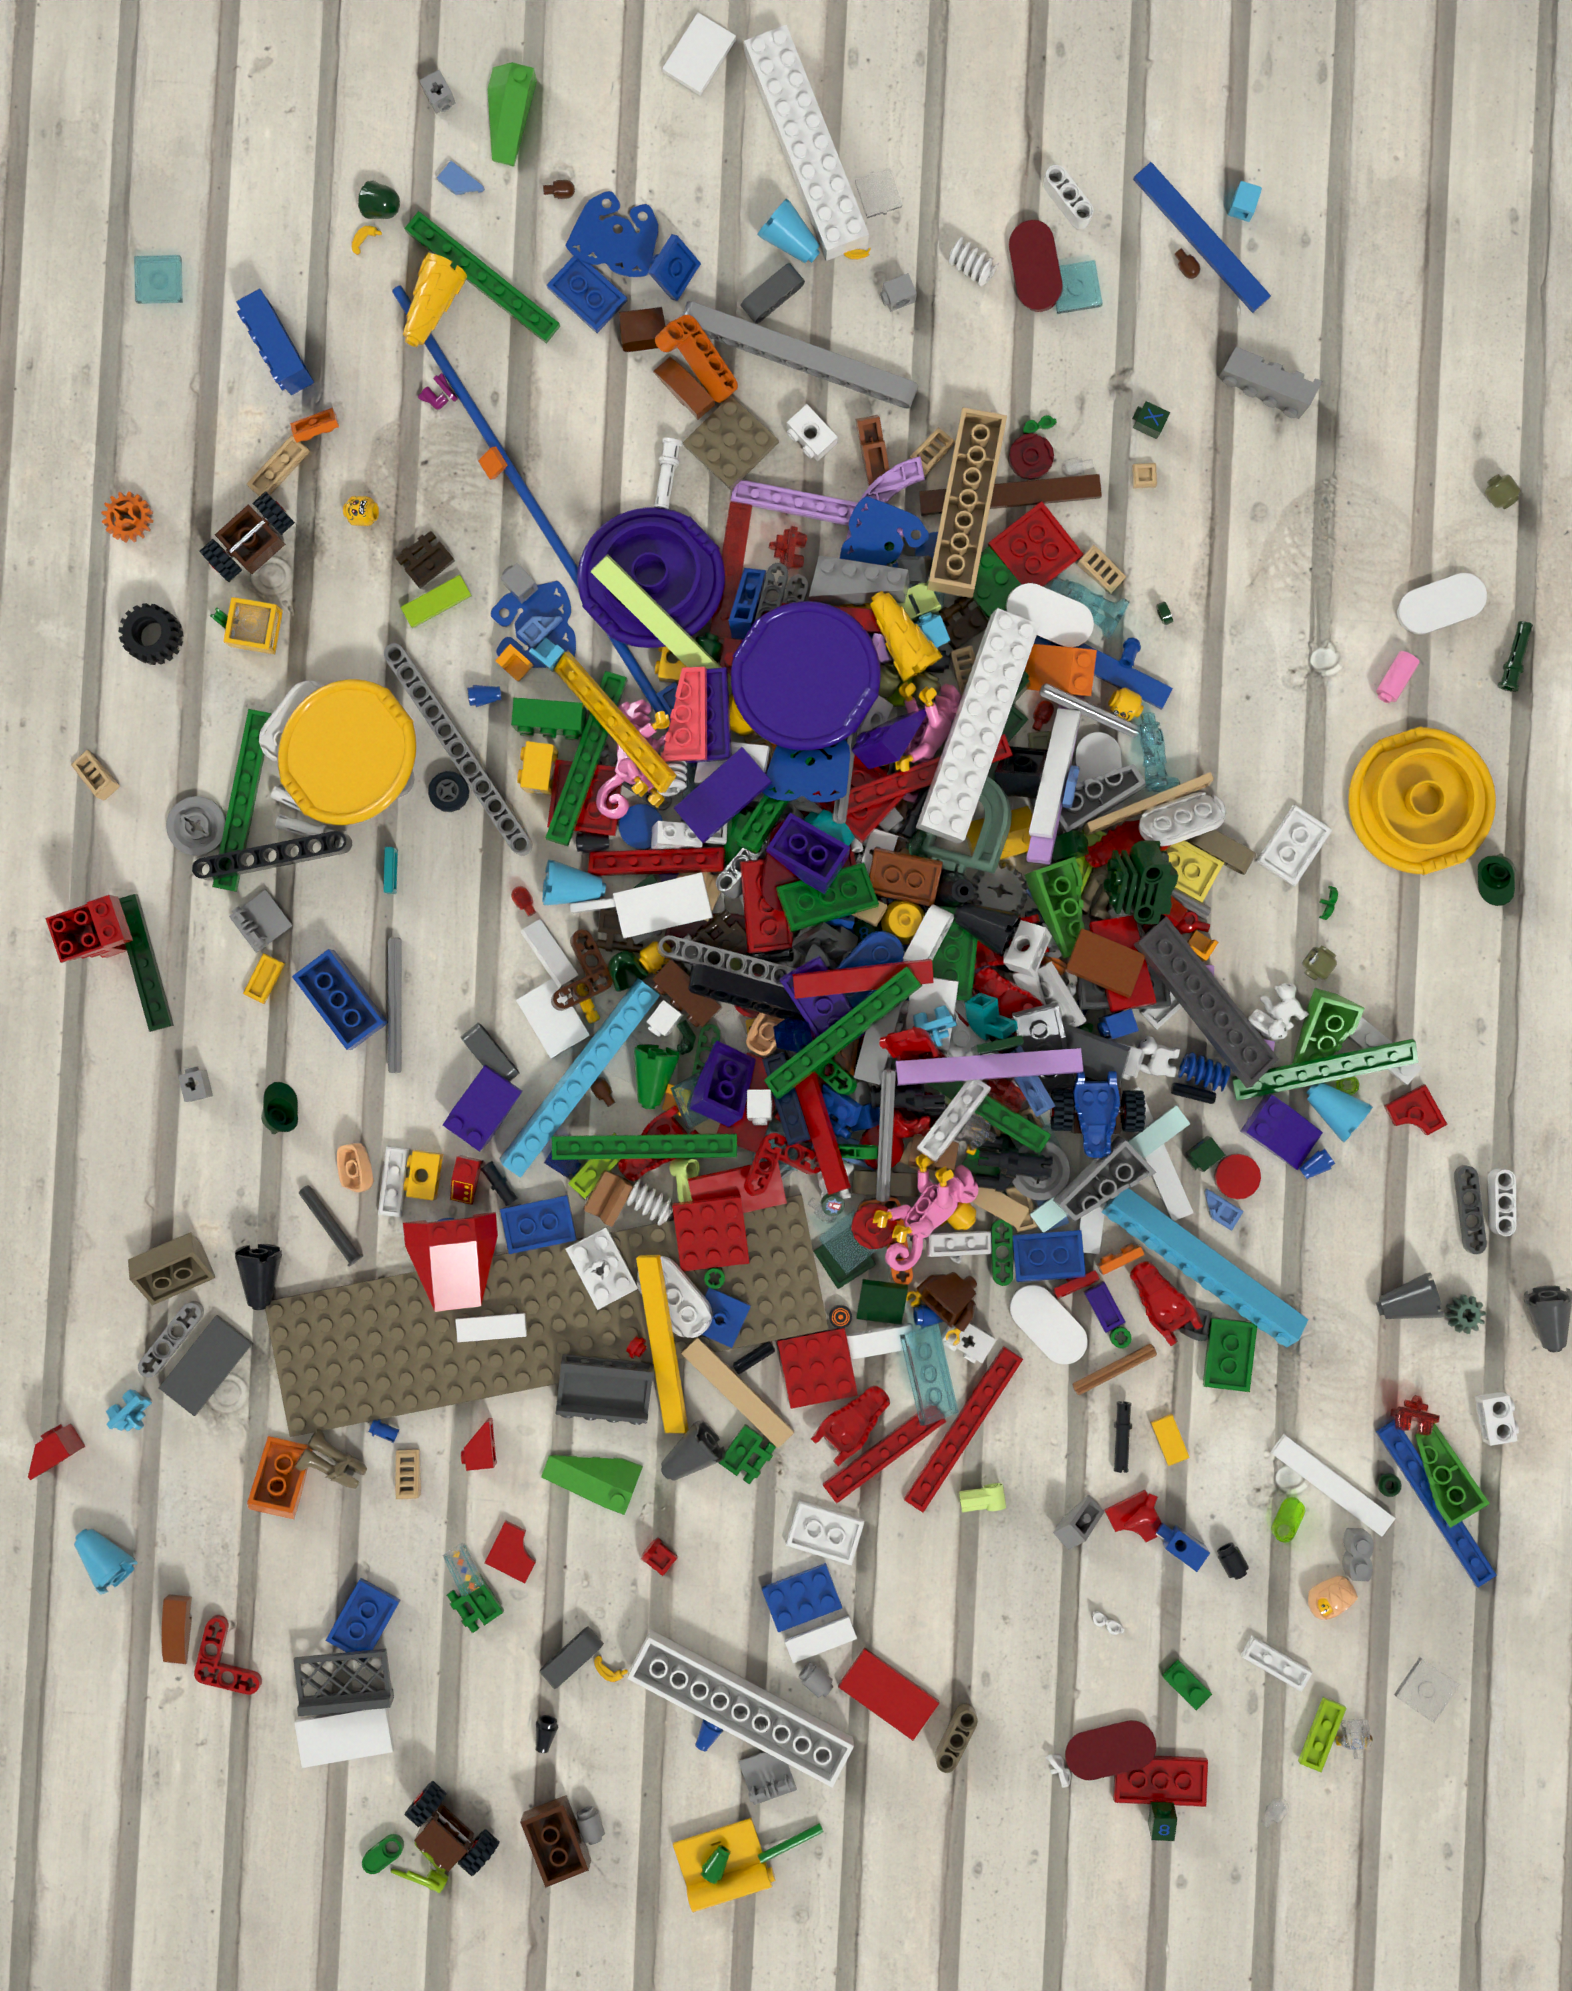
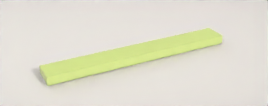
M608 554L591 570V573L687 667H706L707 669L722 668ZM728 674V690L730 695L732 693L731 676Z

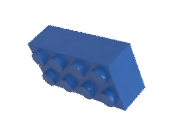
M258 289L236 301L240 308L237 311L240 319L248 328L251 339L259 348L261 357L269 366L270 373L281 390L286 389L290 395H293L315 383L273 306L262 290Z
M326 950L292 976L346 1050H353L388 1024L386 1018L335 950Z

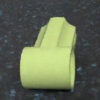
M676 1158L671 1161L669 1170L671 1175L676 1177L678 1201H692L688 1178L699 1175L700 1164L696 1159Z
M992 1483L984 1485L983 1488L959 1491L962 1512L983 1509L999 1511L1006 1508L1002 1483Z

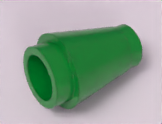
M719 1845L702 1866L701 1876L707 1881L716 1884L718 1880L722 1879L731 1852L726 1847Z

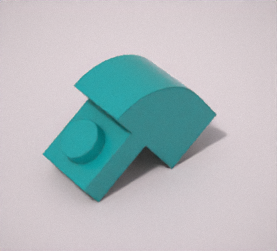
M823 809L821 813L811 811L805 817L804 821L848 846L855 839L849 827L845 823L837 824L833 822V813Z
M978 993L965 1002L968 1023L974 1033L981 1039L986 1041L992 1036L1005 1039L1018 1029L1017 1021L999 1015L997 998Z

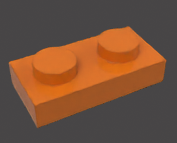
M333 407L290 423L296 443L310 440L313 436L331 432L339 427Z
M1130 1243L1120 1249L1121 1252L1114 1256L1112 1253L1100 1258L1101 1262L1096 1264L1100 1273L1105 1275L1145 1255L1141 1246Z

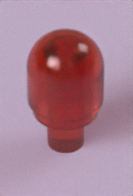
M1043 700L1037 704L1033 713L1035 721L1032 729L1040 731L1043 724H1047L1050 721L1054 712V706L1050 701Z
M523 886L514 888L511 898L517 908L520 910L524 909L528 916L535 914L536 911L532 906L534 902L532 900L533 897L529 891Z

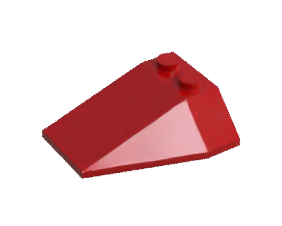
M496 1212L474 1214L470 1218L427 1222L426 1220L404 1222L405 1247L434 1311L481 1306L498 1237Z

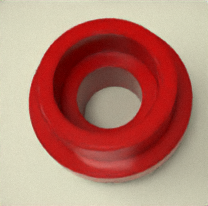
M636 1336L630 1342L626 1349L629 1357L634 1359L636 1356H642L647 1348L645 1345L646 1339H640Z

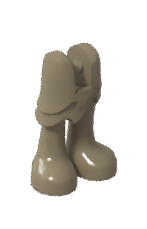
M1107 864L1098 868L1095 867L1087 880L1090 882L1081 895V900H1083L1084 904L1082 914L1084 915L1088 914L1099 886L1103 885L1104 879H1107ZM1102 890L1088 916L1096 921L1111 919V915L1107 911L1109 898L1104 890Z
M318 1429L312 1435L306 1446L307 1448L301 1454L294 1467L301 1471L308 1467L315 1468L328 1475L325 1478L354 1489L357 1488L360 1482L346 1474L347 1469L349 1468L360 1475H364L367 1471V1467L361 1461L330 1445L325 1440L324 1433ZM313 1451H318L338 1462V1464H330Z

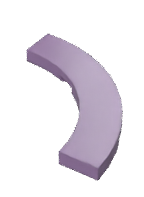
M921 456L899 463L882 476H879L868 487L860 500L868 496L887 503L902 489L914 483L924 481ZM849 529L846 540L851 537V532ZM850 546V551H848V554L854 552L852 546Z

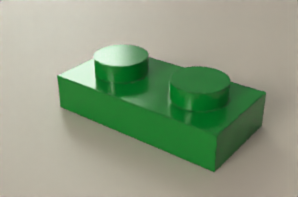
M1179 1660L1162 1675L1196 1711L1212 1695Z

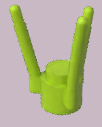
M422 1851L420 1852L436 1868V1870L431 1869L427 1877L412 1871L405 1873L391 1869V1873L426 1886L437 1893L443 1890L449 1878L448 1875L444 1874L445 1869L439 1868L434 1863L433 1858L427 1852L424 1853Z

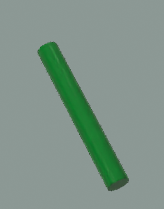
M819 1823L758 1854L761 1864L823 1833L821 1824Z

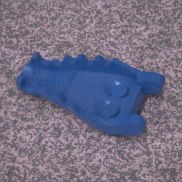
M1083 1071L1076 1074L1073 1095L1083 1135L1084 1152L1091 1158H1103L1111 1153V1135L1114 1132L1115 1119L1120 1107L1117 1072L1109 1071L1107 1081H1085V1073Z

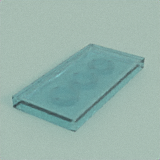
M938 1323L901 1334L900 1340L920 1426H926L958 1413Z

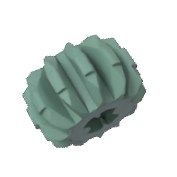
M1461 1294L1460 1300L1453 1297L1454 1305L1447 1304L1446 1307L1450 1309V1312L1444 1314L1445 1317L1451 1318L1448 1325L1451 1327L1455 1326V1331L1459 1333L1464 1331V1333L1470 1334L1471 1329L1479 1331L1477 1324H1485V1321L1480 1319L1481 1316L1486 1315L1485 1311L1480 1310L1483 1304L1476 1302V1297L1474 1296L1468 1298L1467 1295ZM1465 1310H1467L1468 1316L1465 1315L1466 1318H1463V1312L1466 1313Z

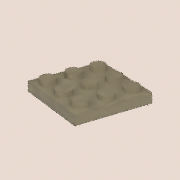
M730 395L683 442V445L732 490L779 443V440Z

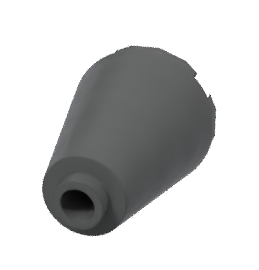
M1431 1272L1425 1273L1379 1297L1380 1301L1376 1302L1379 1315H1384L1385 1319L1444 1317L1443 1311L1438 1312L1442 1304L1434 1279L1429 1280L1432 1278Z
M1555 1285L1533 1288V1293L1529 1295L1528 1291H1526L1524 1301L1542 1347L1548 1349L1549 1352L1562 1351L1567 1345L1572 1308V1291L1566 1288V1291H1562L1560 1286Z
M696 1421L661 1463V1472L665 1478L675 1481L719 1463L725 1458L724 1447L719 1448L717 1442L720 1439L705 1422L699 1424L700 1421Z

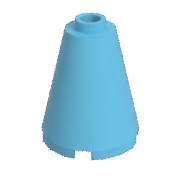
M787 198L757 233L763 240L803 263H806L808 260L812 263L820 254V251L817 250L820 246Z
M548 860L545 870L547 874L543 883V905L599 900L600 896L605 895L606 883H602L601 877L554 860Z
M1325 1083L1312 1085L1306 1092L1309 1095L1307 1098L1309 1103L1342 1142H1345L1351 1136V1133L1357 1129L1373 1108L1370 1104Z
M84 1529L75 1537L74 1546L96 1591L100 1595L109 1592L106 1588L110 1585L116 1587L134 1571L135 1568L132 1565H137L138 1563L135 1558L94 1529Z

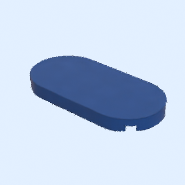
M886 931L872 932L835 969L903 962V946L892 933ZM876 990L844 994L852 1007L855 1008Z

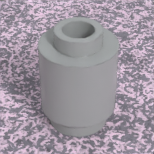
M808 1663L799 1674V1678L802 1680L801 1683L818 1698L822 1695L826 1697L833 1688L831 1684L833 1679L816 1664Z
M594 1806L578 1811L576 1821L583 1842H589V1845L600 1842L605 1831L598 1811H595Z

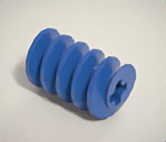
M1191 1052L1188 1056L1186 1053L1180 1064L1178 1078H1181L1186 1073V1081H1190L1194 1076L1195 1084L1198 1085L1201 1080H1204V1088L1212 1083V1091H1215L1220 1086L1222 1092L1230 1076V1067L1225 1065L1222 1068L1220 1062H1216L1213 1065L1212 1059L1205 1061L1204 1056H1199L1196 1059L1195 1053Z

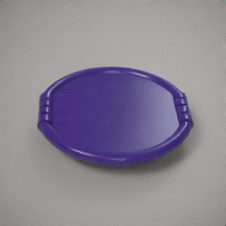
M645 507L621 513L603 524L593 534L583 550L577 573L578 592L582 607L611 639L634 647H666L591 573V570L608 554L690 636H693L711 619L722 598L725 570L720 548L691 516L666 508Z
M811 601L794 602L767 612L755 620L733 655L731 687L740 714L758 735L784 748L816 750L844 740L856 732L879 696L881 668L878 653L871 637L855 618L829 604Z

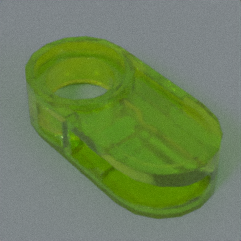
M1288 1497L1282 1502L1271 1531L1273 1536L1280 1542H1290L1296 1535L1305 1514V1506L1300 1500L1295 1497ZM1288 1525L1289 1533L1283 1537L1279 1536L1277 1532L1279 1526Z

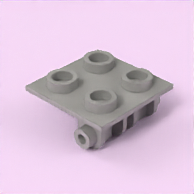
M266 889L241 908L238 906L233 909V914L229 916L256 953L293 926Z
M766 1752L738 1761L749 1790L750 1802H753L754 1805L797 1790L789 1765Z

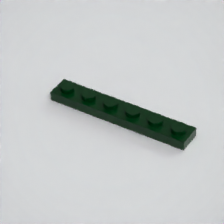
M138 894L119 898L133 941L127 942L125 945L149 1032L174 1026Z

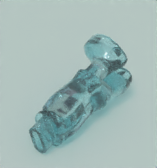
M1057 576L1049 590L1084 604L1092 613L1094 623L1102 629V634L1108 639L1111 638L1131 602L1125 598L1118 602L1109 601L1103 598V595L1092 592L1080 583L1069 582L1068 579L1064 581ZM1099 608L1108 613L1113 618H1109L1098 613Z
M1155 713L1141 714L1142 724L1139 725L1144 756L1145 791L1163 792L1180 785V780L1167 775L1165 769L1167 761L1162 729L1158 728L1160 722H1156Z

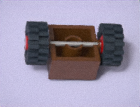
M266 491L252 503L264 517H260L248 504L215 534L227 548L226 551L214 539L199 551L208 563L228 582L242 571L240 566L232 559L233 557L248 572L253 574L286 545L268 526V521L281 535L295 522Z
M1071 1087V1090H1052L1051 1099L1055 1104V1107L1050 1109L1052 1131H1071L1074 1134H1082L1074 1105V1087ZM1119 1088L1120 1107L1115 1119L1116 1125L1113 1134L1121 1133V1125L1123 1132H1143L1144 1120L1146 1119L1144 1092L1142 1090H1124L1121 1099V1088Z
M431 1781L404 1814L419 1828L414 1841L419 1850L424 1853L427 1852L439 1868H444L449 1872L458 1862V1865L470 1876H474L485 1865L486 1861L491 1858L490 1856L494 1854L500 1841L487 1829H484L473 1841L474 1833L442 1804L447 1793L438 1784Z

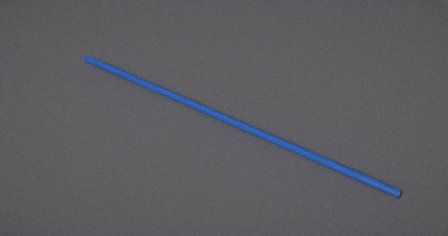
M400 285L395 287L392 293L407 315L411 300ZM430 333L424 344L489 448L497 447L508 465L504 472L578 588L577 565ZM608 636L655 713L664 711L665 715L668 714L627 645ZM687 763L691 769L697 766V763Z

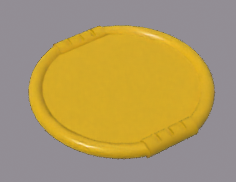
M346 679L329 683L307 696L293 711L284 727L278 749L280 782L302 813L319 822L332 825H350L373 818L396 800L411 776L416 757L414 721L389 688L360 679Z
M1419 726L1379 739L1365 753L1358 763L1350 782L1348 807L1355 833L1364 847L1375 858L1396 870L1412 874H1422L1424 876L1464 863L1478 850L1486 839L1494 820L1496 794L1490 771L1484 760L1472 746L1449 732Z

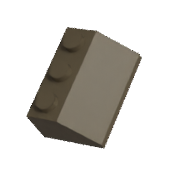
M192 1232L128 1259L129 1280L152 1306L215 1278L204 1248Z

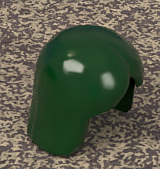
M367 181L362 186L358 198V207L362 216L366 219H390L398 213L400 197L393 188L379 184L376 181Z
M630 951L619 952L609 961L608 971L617 992L630 988L637 978L644 980L649 975L638 958Z

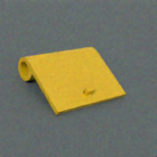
M752 1818L673 1843V1848L687 1886L688 1902L693 1913L772 1888V1882L776 1881L773 1868H768L766 1862L761 1864L758 1854L762 1853L763 1850ZM722 1845L731 1853L722 1879L713 1884L701 1876L702 1866L718 1846Z

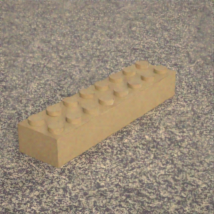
M962 407L927 590L968 598L973 597L1007 415Z

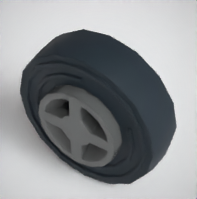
M445 771L438 773L432 778L428 788V795L431 803L439 810L454 812L460 810L466 804L470 789L468 783L460 774Z

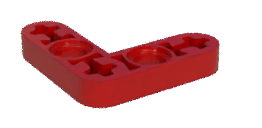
M778 1133L766 1135L759 1145L745 1179V1191L751 1196L763 1194L769 1185L778 1160L809 1175L820 1172L821 1169L816 1153L798 1143L789 1146L786 1137ZM774 1139V1144L779 1147L771 1149V1144L768 1141ZM789 1148H794L797 1151L798 1156L796 1160H791L788 1157L787 1152ZM761 1158H765L769 1162V1169L767 1171L762 1170L759 1166ZM814 1159L816 1167L811 1169V1164L807 1161ZM759 1175H762L763 1177L759 1178L757 1183L760 1188L754 1190V1185L751 1182L756 1181Z
M213 1616L205 1626L194 1670L195 1679L201 1684L246 1695L254 1694L262 1684V1678L258 1672L220 1663L229 1623L224 1616ZM219 1622V1627L222 1629L217 1632L216 1638H212L215 1632V1627L212 1625ZM214 1644L217 1647V1654H208L206 1652V1645ZM205 1667H208V1672H210V1674L207 1677H205L204 1672L201 1671ZM219 1669L220 1671H219V1673H218V1675H217V1680H215V1679H214V1678L216 1677V1674H215V1673H216V1671ZM228 1671L234 1675L232 1683H227L223 1680L222 1675L224 1672ZM240 1675H242V1677H241L240 1680H243V1681H241L240 1684L237 1685V1682L239 1681ZM249 1678H252V1682L255 1683L251 1688L248 1687L249 1683L245 1682Z

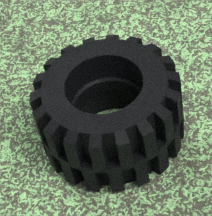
M143 603L142 607L134 606L133 612L128 610L125 613L127 618H122L120 621L123 627H119L118 630L122 634L119 637L120 642L124 644L122 647L131 656L143 663L147 662L150 665H156L157 662L161 665L165 664V659L171 661L173 659L172 654H178L180 651L177 649L178 645L182 646L183 644L180 637H184L183 631L179 629L182 626L176 620L177 618L156 604H151L150 606L147 603ZM159 623L161 627L159 640L153 645L144 646L141 640L143 630L149 624Z

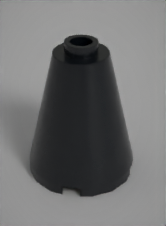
M958 868L955 872L941 869L934 905L957 908L959 905L963 906L964 903H967L973 897L974 887L965 874L957 872Z
M964 903L963 906L959 905L954 913L957 925L1001 957L1004 956L1005 950L1010 946L1008 943L1014 934L1015 928L1019 926L1021 921V915L1016 912L971 903Z
M258 1244V1248L250 1249V1245H246L235 1250V1260L247 1305L252 1307L253 1310H264L266 1306L271 1304L282 1258V1250L280 1251L278 1246Z

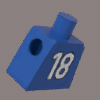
M1161 1523L1155 1532L1158 1537L1164 1540L1163 1545L1167 1551L1196 1572H1198L1210 1554L1206 1545L1177 1525L1171 1529L1164 1523ZM1178 1540L1183 1541L1182 1544L1175 1545Z

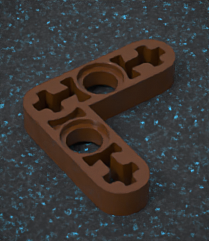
M583 929L577 930L571 936L570 944L586 977L557 990L552 995L551 1004L558 1011L567 1010L603 993L613 984L608 967L592 935ZM578 935L580 936V938L585 937L586 941L584 942V946L582 943L578 944L576 942V940L579 938ZM589 947H591L592 949L588 950L584 954L581 953L585 948L588 949ZM588 955L596 957V966L592 967L586 963ZM599 976L606 978L607 981L604 985L599 984L593 988L592 983H595ZM577 985H585L588 989V994L586 996L578 995L576 991ZM571 993L572 997L565 1001V1005L562 1002H557L559 994L561 997H565Z

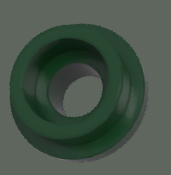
M1384 1474L1378 1480V1489L1384 1496L1394 1497L1401 1490V1481L1394 1474ZM1388 1481H1392L1391 1488H1386L1385 1486Z

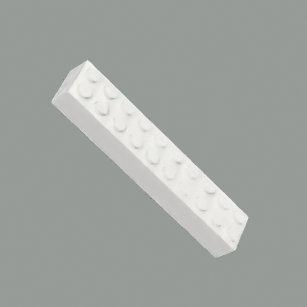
M787 25L745 40L744 52L826 261L841 256L847 251L868 245V230Z
M999 608L991 614L916 828L958 844L965 840L1038 633L1039 624Z
M653 1630L649 1631L629 1670L627 1679L832 1788L854 1747L853 1737Z

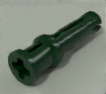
M1526 621L1518 622L1509 659L1503 665L1504 674L1502 681L1498 683V688L1510 692L1519 690L1518 681L1520 674L1524 672L1522 663L1533 627L1532 623Z

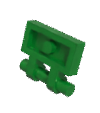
M745 1424L725 1451L726 1456L719 1464L736 1476L743 1469L747 1472L743 1480L751 1484L754 1478H758L761 1474L760 1470L766 1461H770L773 1457L772 1453L776 1446L769 1441L765 1448L761 1447L760 1443L764 1437ZM755 1452L759 1455V1457L754 1462V1464L751 1465L748 1463V1460Z
M479 1572L478 1574L483 1584L476 1574L477 1579L474 1575L471 1581L464 1582L467 1592L463 1584L459 1586L463 1595L458 1596L455 1590L450 1591L446 1595L451 1601L450 1606L453 1610H457L462 1618L461 1622L465 1627L469 1628L471 1633L480 1628L475 1622L477 1619H480L485 1626L504 1612L503 1607ZM470 1583L476 1584L474 1589L469 1588ZM467 1601L474 1610L471 1614L464 1605Z

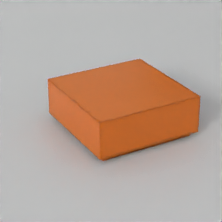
M491 447L478 460L490 480L495 479L508 466L497 447Z

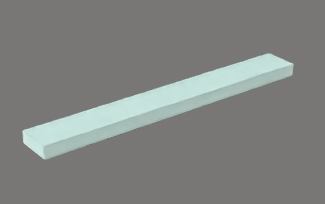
M1175 1105L1146 1126L1143 1132H1138L1127 1142L1144 1159L1190 1125V1122L1178 1106ZM1055 1197L1048 1199L1029 1214L1043 1233L1067 1216L1053 1201Z

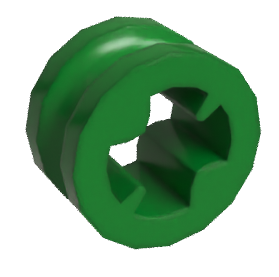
M216 607V613L211 614L210 617L226 629L228 616Z
M710 1268L704 1276V1281L709 1288L718 1289L724 1284L725 1274L720 1268ZM715 1272V1275L716 1273L721 1275L718 1284L709 1282L711 1278L710 1273Z
M1121 1326L1113 1329L1109 1335L1111 1343L1117 1348L1129 1346L1132 1340L1130 1332ZM1120 1331L1126 1336V1340H1122L1123 1343H1119L1115 1339V1335H1119L1118 1332Z

